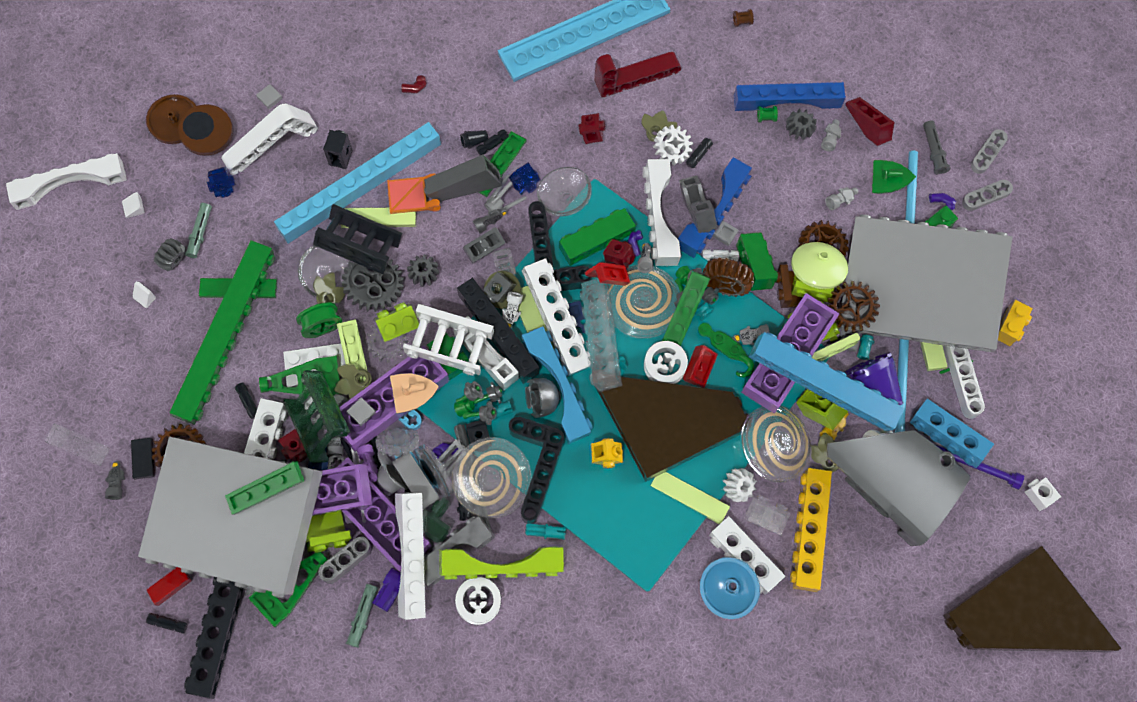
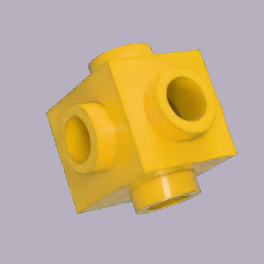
M606 438L591 444L592 463L603 465V468H614L615 464L623 463L622 443Z

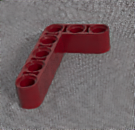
M675 52L664 53L616 69L611 55L606 54L596 60L594 81L601 97H607L606 95L610 96L622 92L623 89L628 90L640 86L639 84L644 85L656 81L657 78L659 80L671 76L672 73L677 74L682 68Z

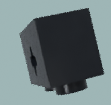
M329 130L323 148L329 166L347 169L352 153L348 134L341 130Z

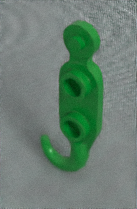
M707 323L699 325L698 333L701 336L709 337L710 343L714 348L728 358L744 362L748 366V370L745 373L736 372L737 376L745 378L753 373L754 363L739 343L721 331H713Z

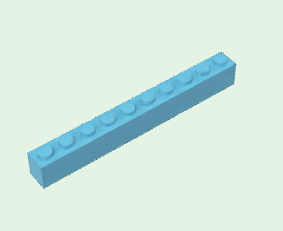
M429 122L275 220L274 223L278 231L289 244L329 218L333 204L342 208L346 207L440 146L439 134Z

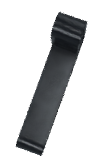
M534 201L528 208L534 262L546 259L547 263H550L553 267L545 206L540 201ZM537 210L541 213L537 215L533 214L532 212ZM538 227L544 229L540 232L535 231V229ZM545 245L546 247L544 249H539L537 246ZM587 266L553 268L554 279L560 283L561 291L588 288L592 283V277H588L586 280L579 278L580 275H585V272L590 269ZM562 277H567L570 280L567 282H563L560 279ZM539 278V283L546 286L547 284L541 282L545 278Z
M514 417L509 422L511 436L542 447L521 508L523 522L534 524L539 519L562 451L564 434L559 429L526 418ZM515 424H521L523 426V429L521 431H515L513 430V426ZM534 430H539L542 435L540 437H533L531 433ZM552 436H558L560 438V442L552 443L550 441V438ZM551 454L554 456V460L547 462L544 460V456ZM544 472L548 475V478L546 480H539L537 475ZM539 491L542 496L539 499H533L531 493ZM531 509L536 514L533 518H527L524 515L525 511Z

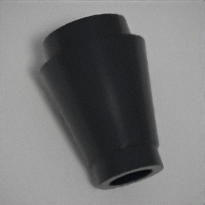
M486 130L464 131L463 134H460L463 148L468 149L488 139Z

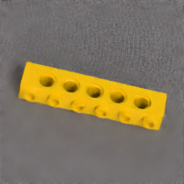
M808 468L801 475L800 484L803 485V492H800L798 504H801V512L798 511L796 523L799 524V531H796L794 536V543H797V551H793L792 563H795V569L791 571L790 583H793V589L818 592L821 589L832 471ZM811 486H814L818 489V495H814L813 493H811ZM808 506H814L817 510V513L811 514L808 510ZM806 525L814 527V534L807 532ZM805 544H808L812 547V554H809L804 550ZM803 564H807L810 567V574L803 572Z

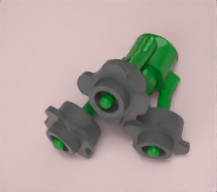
M688 266L680 267L675 274L677 277L675 283L680 290V293L676 296L677 301L674 303L676 307L684 290L682 284H687L692 272ZM701 268L693 269V271L705 275ZM709 287L705 289L702 299L705 301L704 304L712 305L718 300V288L713 289Z
M477 382L465 383V395L456 399L454 403L456 414L459 417L463 416L464 419L480 416L482 421H486L487 425H491L492 420L496 417V409L492 407V402L498 400L499 404L502 403L500 399L503 396L502 389L499 386H495L493 382H490L491 387L486 388L488 394L483 395L482 388ZM490 398L491 401H488L487 405L481 406L479 412H472L475 409L474 404Z

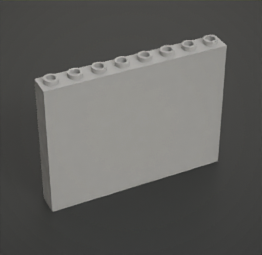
M869 215L856 216L848 262V274L845 282L848 284V287L851 286V281L855 282L854 286H858V283L862 282L861 288L863 289L866 285H869L867 292L875 291L872 297L879 298L875 303L880 304V308L874 309L879 312V315L873 316L876 319L875 323L868 321L870 328L865 327L863 324V331L860 332L859 328L856 327L855 332L994 353L997 349L1013 236H1008L1007 233L1003 232L990 234L986 230L968 231L964 227L951 229L947 225L929 226L925 222L912 224L908 220L890 221V218L886 217L873 219ZM852 293L854 298L858 300H866L864 296L858 293ZM846 294L843 296L842 306L847 303ZM850 302V307L848 308H852L853 311H855L856 313V307L859 306H854L853 303ZM869 305L859 311L861 319L869 313ZM840 314L846 320L855 321L850 314Z
M169 437L138 557L145 558V562L150 564L164 563L163 567L169 569L179 567L181 572L193 574L194 571L199 572L198 576L203 578L214 576L217 577L216 581L229 583V581H233L237 587L247 588V586L254 587L253 591L266 593V590L272 592V596L284 598V595L293 594L323 471L299 466L305 480L304 482L232 515L225 495L288 465V463Z

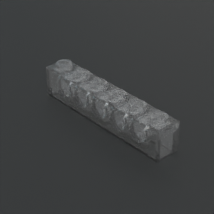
M597 278L581 283L582 291H580V297L584 302L582 313L584 318H586L584 330L588 335L586 347L590 352V357H588V364L592 369L590 381L599 391L620 387L622 382L609 285L600 283Z

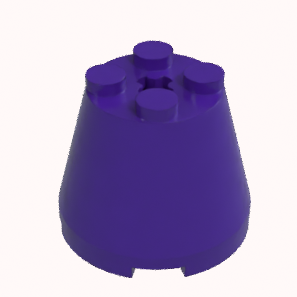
M890 352L877 355L875 360L870 359L864 363L861 362L844 371L847 375L846 377L862 382L864 387L879 391L881 396L897 401L899 406L903 404L895 362Z

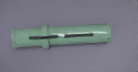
M207 203L200 204L192 234L188 237L190 241L185 252L187 257L197 258L200 245L204 241L203 235L212 206Z
M370 584L365 585L366 587L355 619L351 621L350 625L352 627L346 642L347 645L356 648L359 647L363 631L367 628L366 622L378 590L376 586Z

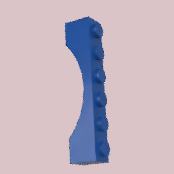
M844 82L736 85L734 92L735 111L757 110L758 106L763 108L786 103L809 104L822 109L841 108L846 99Z
M734 157L725 168L721 177L722 198L714 210L718 226L721 225L725 218L723 216L725 211L729 212L734 204L732 202L733 199H738L743 189L741 187L743 184L747 185L752 177L749 175L752 168ZM694 223L687 225L678 238L680 250L695 258L697 253L701 254L706 247L705 241L707 239L711 240L716 230L713 229L707 233H699Z

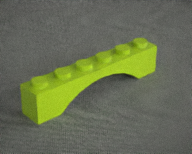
M559 546L539 547L525 558L506 564L481 562L469 556L461 549H439V574L445 576V579H457V575H465V579H476L477 575L484 574L485 578H498V574H506V577L512 578L518 577V573H526V577H537L538 573H545L546 576H558V572H564L563 547Z

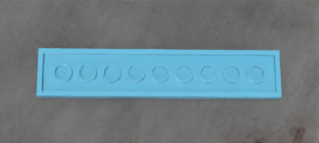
M612 0L498 50V55L513 82L669 14L670 8L665 0Z

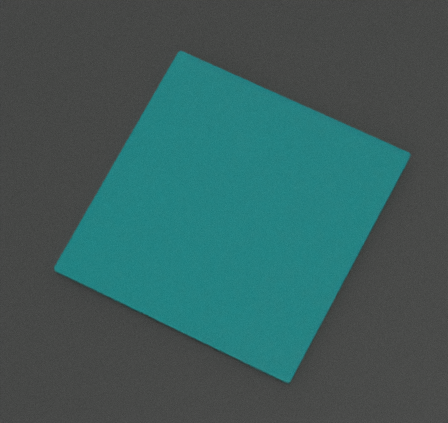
M593 179L548 230L553 268L560 269L577 266L592 268L599 262L606 263L603 255L605 249L569 266L559 249V241L567 234L572 235L583 226L588 227L599 218L604 219L610 216V213L617 209L625 208L636 225L635 232L637 230L641 231L643 239L638 240L637 243L640 253L643 250L642 246L644 243H648L652 249L653 242H650L649 238L650 231L652 230L651 226H648V217L597 179ZM629 237L621 240L620 242H628ZM538 245L537 247L539 249H544L546 246ZM533 248L511 272L518 278L521 288L528 286L522 273L523 268L535 263ZM680 250L681 258L678 266H655V259H652L650 253V259L653 261L652 271L661 275L671 288L670 304L662 313L653 317H641L632 313L627 306L626 297L628 292L637 285L645 284L651 286L639 287L631 294V306L639 313L650 314L660 310L665 305L668 297L667 288L658 277L650 273L636 272L628 275L630 281L635 279L653 281L660 288L661 301L651 310H638L637 308L646 309L651 307L657 301L658 292L653 285L647 282L633 283L623 291L620 297V307L623 314L630 321L639 325H655L665 321L674 313L676 309L674 303L677 301L676 296L680 293L678 285L675 283L677 279L676 271L682 266H688L690 270L701 268L703 272L708 261L698 253L695 258H692ZM641 255L635 257L633 263L627 268V272L638 270V260L641 258ZM580 275L579 278L586 280L588 276ZM562 277L560 280L563 282H567L570 279L567 277ZM592 277V283L588 288L560 291L562 297L566 298L568 303L581 302L585 320L580 321V323L585 326L586 332L582 334L580 328H576V330L584 339L583 346L585 351H588L591 355L592 365L577 373L566 376L569 383H573L576 394H574L576 400L581 401L584 407L582 413L585 419L589 418L592 429H590L591 433L589 436L571 444H568L564 436L563 448L542 509L644 591L649 592L707 517L652 487L651 484L655 478L645 482L592 382L593 374H605L602 363L608 355L617 353L618 357L623 356L626 360L625 365L627 369L619 377L649 380L644 371L646 354L651 346L662 341L670 321L654 329H639L627 324L620 317L616 309V297L623 286L614 285L609 292L612 284L600 283L598 278ZM546 279L541 281L542 283L547 284ZM750 291L748 294H744V296L738 295V297L733 295L729 297L728 295L718 293V300L712 305L709 304V308H713L714 311L706 319L701 321L700 316L694 314L680 346L687 355L688 363L696 346L704 345L718 354L705 388L733 392L735 397H739L743 412L747 413L752 421L749 431L667 471L670 475L719 501L726 493L723 490L726 486L723 480H727L726 473H731L732 469H744L754 457L753 430L755 424L761 416L771 411L741 393L752 374L749 377L743 378L737 376L736 372L745 373L748 370V366L744 362L728 358L714 348L710 343L709 337L701 336L698 333V327L702 323H707L713 331H721L730 338H733L734 335L740 336V330L748 326L753 330L767 324L769 332L777 337L788 319ZM546 296V299L549 303H555V299L553 296ZM701 298V301H700V303H699V305H698L697 310H698V309L704 304V302H705L702 298ZM496 308L500 315L503 316L502 309ZM554 313V318L557 321H562V315ZM519 316L518 320L513 323L511 330L522 343V335L527 332ZM562 330L563 338L569 339V332ZM487 338L486 340L502 356L493 342ZM740 340L737 343L742 346L749 357L754 345H743ZM820 343L815 352L825 348V346ZM462 344L459 352L463 351L469 359L471 353ZM574 348L569 349L570 355L577 357V350ZM662 352L655 355L652 359V363L657 364L659 356L661 355L663 358L664 353L667 352ZM751 359L754 363L755 371L760 363ZM535 360L539 366V374L532 379L545 378L550 380L560 391L554 376L547 368ZM663 360L662 365H665V364H666L667 367H668V366H669V362H668V363H665L664 360ZM478 361L476 365H479L481 368L480 375L474 374L472 376L462 372L438 389L424 405L417 408V410L455 440L457 438L454 427L463 424L470 448L471 444L466 424L475 422L473 417L464 419L463 416L459 417L455 412L454 403L456 399L465 395L464 388L467 382H477L482 388L483 395L488 394L486 388L491 387L490 382H493L495 386H499ZM675 364L672 372L668 370L666 376L676 373L679 370V365ZM683 378L676 383L678 385L698 387L684 381ZM518 379L506 390L502 389L503 396L500 397L502 403L510 401L513 413L497 417V420H492L491 425L486 424L490 440L495 441H491V446L487 450L482 452L474 450L471 453L478 457L490 450H500L511 455L521 470V488L518 487L517 471L509 459L502 455L491 454L480 460L483 462L495 460L502 463L508 470L510 484L526 496L542 447L512 437L509 432V422L514 417H522L562 431L561 423L564 405L560 391L561 397L553 413L544 417H533L531 413H534L532 407L528 409L525 399V387H529L530 383L526 382L523 384ZM795 382L776 412L786 415L806 388ZM490 398L474 404L475 409L472 412H478L481 406H485L488 401H491ZM498 400L492 402V406L499 405ZM770 416L761 422L756 437L758 450L765 442V433L769 425L781 422L782 417ZM515 424L513 426V430L515 431H521L523 429V426L521 424ZM777 426L773 427L770 430L768 437L771 435V433ZM534 430L531 435L533 437H540L542 433L539 430ZM482 433L476 434L475 437L481 438ZM552 436L550 441L552 443H559L560 438ZM606 438L622 443L623 463L615 464L614 468H603V465L592 463V443ZM547 454L544 456V460L551 462L554 460V456ZM495 464L488 465L500 476L502 472L503 478L506 480L505 473L499 466ZM541 472L537 475V478L539 480H546L548 475ZM539 491L531 493L533 499H539L542 496Z

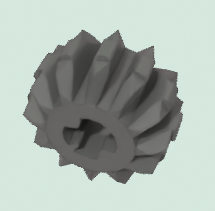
M800 108L797 112L793 111L786 120V130L790 131L789 136L795 134V140L799 136H801L802 140L806 136L810 138L817 128V119L813 118V113L807 114V109L804 112Z
M173 238L167 239L164 243H161V246L155 253L154 262L163 270H173L185 256L186 248L178 240Z
M424 254L420 259L416 255V261L410 260L411 266L407 267V272H409L408 278L413 279V284L415 285L420 282V286L423 287L424 282H427V285L430 286V280L436 281L437 277L435 275H439L438 263L433 262L432 256L427 259Z

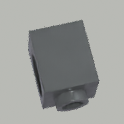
M497 272L483 290L492 302L503 303L507 298L508 292H511L516 284L503 273ZM498 284L502 286L500 294H497L495 291Z

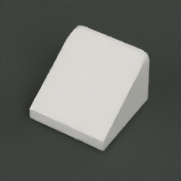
M138 192L133 193L122 201L126 218L145 213Z
M135 282L133 298L147 308L156 297L140 282Z

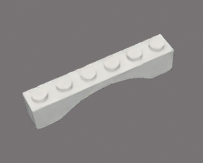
M108 154L102 158L89 159L86 162L71 164L61 169H52L46 173L33 174L31 177L15 179L12 182L6 183L10 204L16 210L36 205L49 191L69 182L91 180L111 185L126 181L127 178L123 162L118 154Z
M648 159L646 167H643V178H646L644 192L648 194L646 209L650 212V215H648V226H651L652 230L649 235L650 242H653L651 257L655 259V266H678L681 258L679 240L666 226L660 208L661 194L669 184L671 177L669 159Z
M395 493V510L401 542V580L398 593V617L405 620L425 618L422 493Z

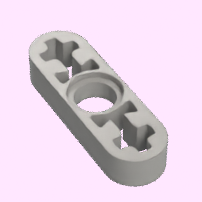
M997 129L992 132L971 163V169L975 173L982 174L988 169L1008 139L1005 131ZM1000 136L1001 138L998 141V143L994 144L993 142L995 141L996 137ZM990 148L994 154L987 155L985 149ZM983 158L985 160L981 167H978V163Z
M1000 180L968 193L962 200V205L966 210L974 211L1008 197L1013 190V186L1008 180ZM1001 186H1002V188H1005V187L1007 188L1006 191H1005V190H1001V191H999L998 193L996 192L997 190L1000 189ZM983 192H989L992 199L984 198ZM977 197L979 199L974 204L968 202L969 199L971 201L977 199Z

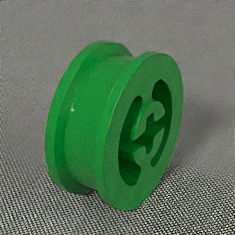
M330 302L320 303L299 313L296 321L297 324L302 326V336L304 338H317L335 331L338 328L337 324L343 322L342 318L336 314L338 310L336 304Z

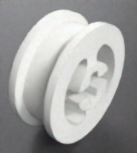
M658 342L651 346L644 360L645 374L650 381L676 384L683 378L687 369V355L682 347L674 342ZM662 352H667L664 353L663 358L661 355L659 356L657 364L652 363V359L655 355ZM663 360H664L665 363H668V362H669V366H668V367H667L666 364H665V365H662ZM675 364L679 365V370L676 373L666 376L668 370L672 372Z
M486 578L468 579L457 591V611L468 623L475 625L488 623L497 615L500 609V592L497 586ZM483 588L487 589L493 596L491 609L483 614L481 611L486 608L487 602H481L480 606H476V602H469L470 607L475 611L474 614L469 613L463 605L465 594L470 589H475L469 597L470 600H476V596H480L481 600H487L486 594L481 591Z

